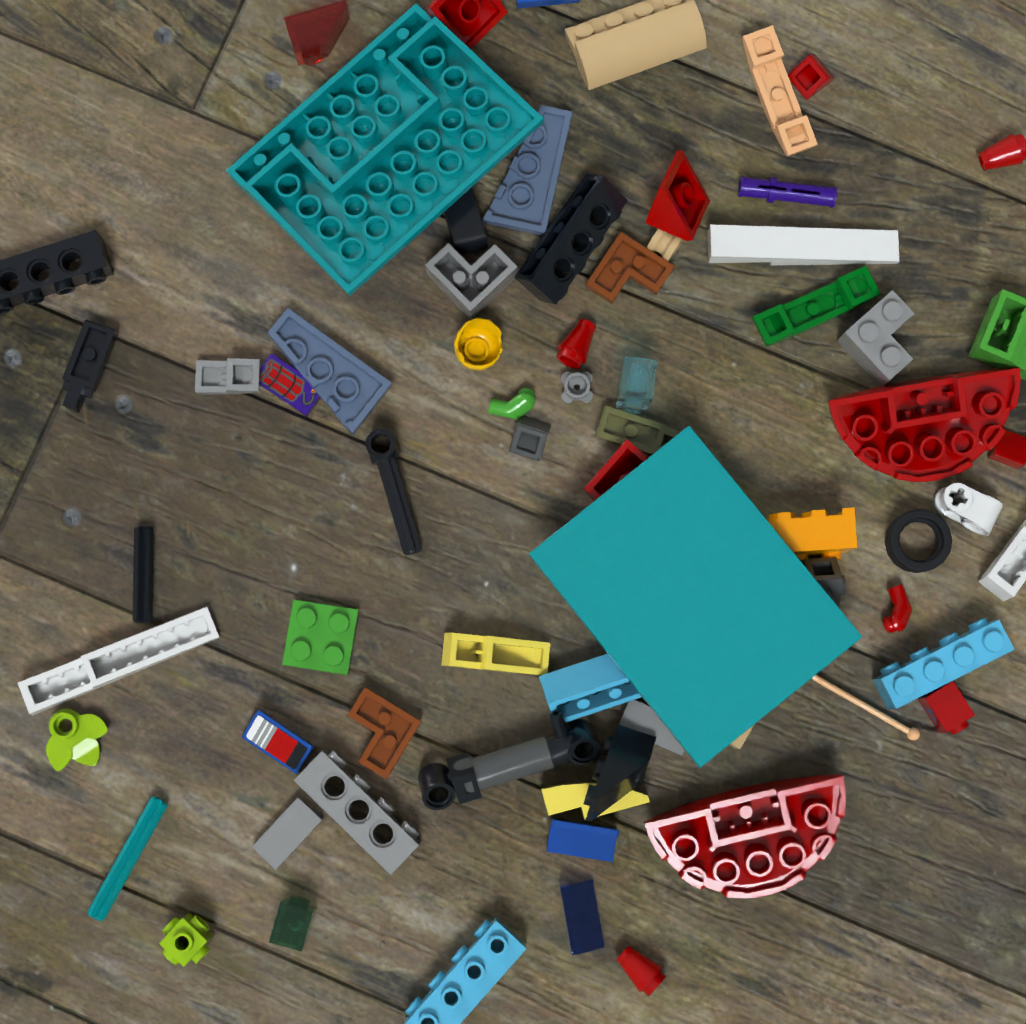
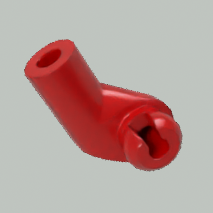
M903 584L887 589L894 608L891 615L884 617L882 622L884 629L889 633L903 631L912 613V607Z

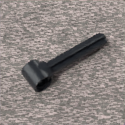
M376 429L367 436L366 449L372 465L378 466L403 554L405 556L413 555L422 551V546L396 461L400 457L397 442L389 431ZM378 437H387L390 440V448L383 454H378L373 450V442Z

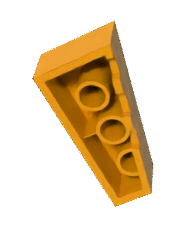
M855 507L842 508V512L837 515H828V512L824 509L811 510V512L801 513V516L795 517V513L781 512L769 514V518H766L801 562H803V559H808V556L821 555V558L836 557L837 560H841V554L857 548Z

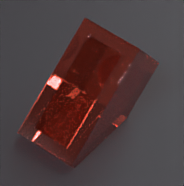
M345 0L284 17L298 65L304 63L306 65L317 64L323 58L330 55L350 19Z

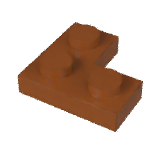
M620 232L586 282L585 287L610 304L614 302L629 278L657 295L675 266Z
M364 687L347 716L375 732V735L358 762L383 778L388 779L422 721Z

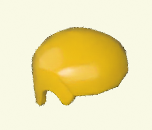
M477 317L466 321L457 331L454 338L455 355L457 360L461 362V365L469 370L477 371L492 367L503 351L500 328L490 319Z

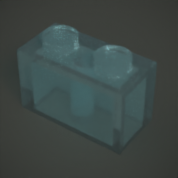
M624 356L619 373L615 407L622 408V411L634 415H640L642 411H648L654 395L658 360Z

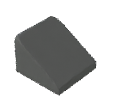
M526 416L520 417L509 452L540 461L551 424Z

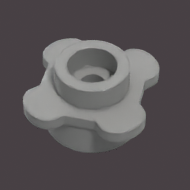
M587 371L582 373H563L561 376V382L564 384V392L561 394L562 401L570 404L572 401L589 403L593 398V393L590 391V383L593 380L592 375ZM574 385H579L580 389L575 390Z

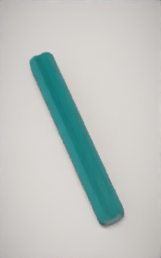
M156 796L151 797L87 911V914L95 920L102 921L108 915L168 807V803Z

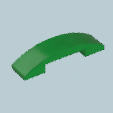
M864 266L839 277L829 285L789 303L779 304L753 316L752 320L767 347L839 317L880 295V292L867 266Z

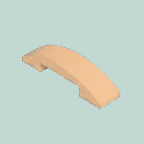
M773 25L744 35L742 37L743 45L759 99L785 155L788 157L817 146L818 143L807 115L803 116L784 67L782 61L784 53Z

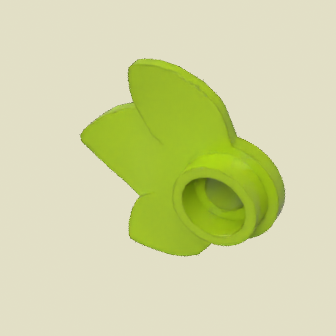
M61 709L55 712L49 721V731L52 736L46 745V755L50 764L56 771H61L73 758L76 762L83 765L96 766L101 752L97 738L102 737L109 731L105 722L97 715H80L72 709ZM65 719H69L72 722V728L68 732L62 728V722Z

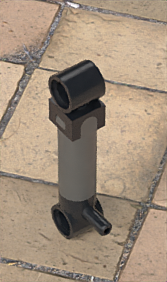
M555 710L550 714L554 730L553 734L474 758H470L469 752L446 759L448 767L441 763H431L424 766L418 775L422 801L429 809L443 810L454 802L456 796L459 804L482 798L480 791L570 763L579 766L590 765L601 754V746L592 724L584 719H576L566 725L562 711Z

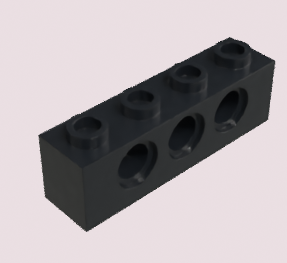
M586 174L514 278L539 301L556 305L567 294L568 287L576 275L585 268L586 261L593 250L602 243L604 235L611 224L620 217L622 208L628 200L604 176ZM573 237H575V241L572 246V239ZM557 262V267L554 272V265Z
M96 230L0 260V314L8 313L13 310V306L23 303L27 305L40 303L44 300L45 296L54 293L57 295L71 293L75 290L76 286L86 283L88 285L100 284L106 281V277L114 275L104 240ZM76 259H81V266L75 271H69L70 263ZM44 269H50L49 277L44 281H38L39 273ZM13 279H19L18 286L12 291H7L8 283Z

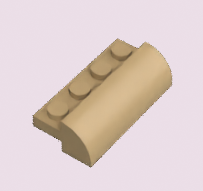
M645 0L565 29L566 39L577 60L578 70L588 90L707 48L703 21L694 0Z

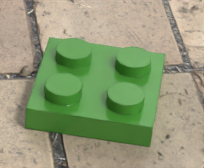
M293 600L282 665L349 675L359 610Z

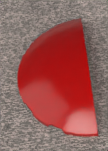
M1020 367L949 374L875 387L828 400L829 410L840 438L852 450L854 456L868 467L898 480L910 482L941 480L972 467L975 459L986 450H992L1006 432L1004 425L1010 411L1017 407L1021 382Z
M843 774L800 777L739 788L677 807L645 821L644 824L650 841L663 861L666 860L678 871L679 877L701 890L708 888L721 892L725 897L729 898L768 896L790 888L805 879L806 872L819 860L824 861L837 840L836 832L840 820L845 816L846 788Z

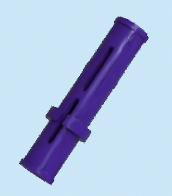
M741 176L738 186V197L766 199L767 203H774V200L833 208L837 198V187L777 181L776 177H769V180Z

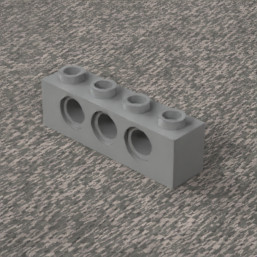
M326 750L321 751L294 781L370 856L392 875L420 845L421 842L416 839L420 835L419 832L406 820L401 824L392 815L396 810L383 797H380L377 801L368 792L371 789L370 784L358 773L353 777L344 768L347 762L337 752L333 750L329 754ZM333 776L340 777L344 781L345 789L341 795H333L328 790V781ZM355 800H363L367 803L369 813L366 818L359 819L352 814L351 806ZM382 823L388 824L393 830L392 840L388 842L378 840L375 835L377 825Z

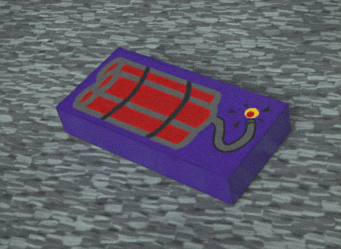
M272 353L260 368V386L308 417L320 400V397L299 371Z

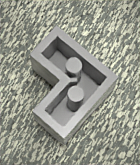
M449 243L425 264L426 275L470 320L479 314L515 279L514 277L518 271L517 265L496 244L486 251L472 266Z
M892 290L852 325L837 342L879 387L884 386L913 360L907 351L892 337V334L903 326L915 313Z

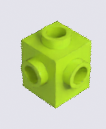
M191 913L184 916L181 920L177 916L174 917L162 930L166 935L159 943L164 948L162 951L163 955L174 965L180 963L185 967L191 961L197 964L211 949L207 944L214 935L209 931V925L201 917L193 916ZM180 936L188 939V947L178 940Z

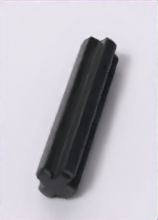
M137 526L134 529L133 622L150 623L152 621L153 528Z

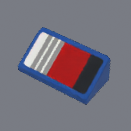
M261 709L257 710L242 736L243 739L295 774L299 772L316 747Z

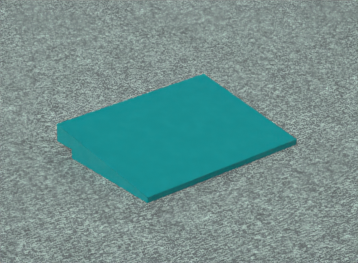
M415 3L226 171L232 181L340 288L351 296L544 123V118L436 16L431 18Z
M690 426L686 427L528 554L699 768L862 638L858 630Z

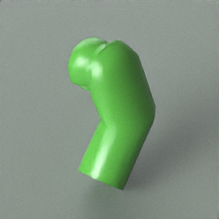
M522 388L519 390V394L510 401L492 398L488 414L519 419L534 407L535 393L529 388Z

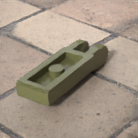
M604 406L595 438L621 446L628 439L641 452L651 456L661 448L663 437L671 440L680 432L667 428L666 424Z

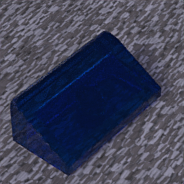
M593 880L560 885L572 956L604 948Z

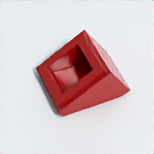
M814 54L807 56L788 74L789 80L806 100L810 99L835 79L821 60Z
M1006 430L1000 441L990 450L988 458L1016 469L1024 467L1026 463V437Z

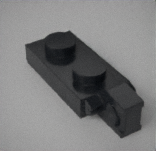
M89 320L84 321L62 377L64 380L62 389L67 391L62 405L66 409L79 413L85 397L91 399L94 392H96L118 335L116 329Z

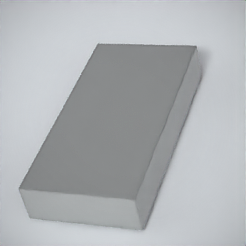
M297 797L252 848L277 870L323 819L305 801Z

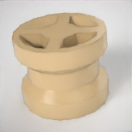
M657 229L647 248L652 252H658L662 255L663 259L669 262L682 244L683 239Z

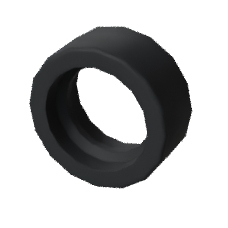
M918 509L908 511L893 520L886 532L885 546L887 555L896 566L907 572L920 573L933 570L944 563L951 551L952 536L950 528L942 517L932 511ZM910 523H925L936 534V550L926 560L910 559L900 548V533Z

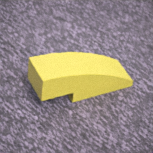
M453 632L444 633L441 666L544 675L548 673L550 643Z
M563 783L541 788L548 816L580 807L583 819L586 820L589 806L583 804L589 785L596 786L597 783ZM632 790L599 816L649 803V797L644 793Z

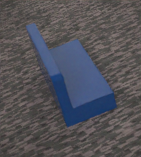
M551 817L546 852L613 862L619 829Z

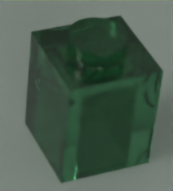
M291 895L290 900L284 898L280 902L269 943L302 952L306 947L317 907L310 906V900L304 897Z

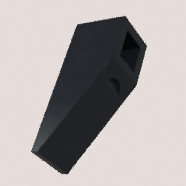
M619 724L614 737L607 736L602 755L607 756L606 760H598L593 779L598 781L597 785H589L583 803L589 806L586 820L592 821L643 782L657 737Z

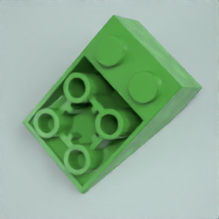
M1002 289L991 299L968 357L997 369L1020 367V377L1026 380V298Z

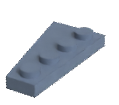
M544 105L540 106L538 113L544 118V123L523 141L503 183L495 194L489 210H487L483 218L484 224L540 236L545 234L563 159L572 111Z
M289 308L285 310L268 331L270 339L352 436H354L392 387V382Z

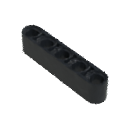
M470 188L444 212L454 248L460 255L488 247L484 227L472 188Z

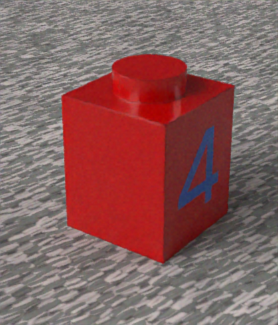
M954 681L917 698L939 733H948L950 731L951 735H954L968 727L967 720L975 716Z

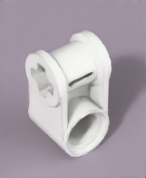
M953 483L938 490L934 497V506L940 514L962 524L970 531L984 536L990 535L1003 507V504L997 499L982 494L962 483Z

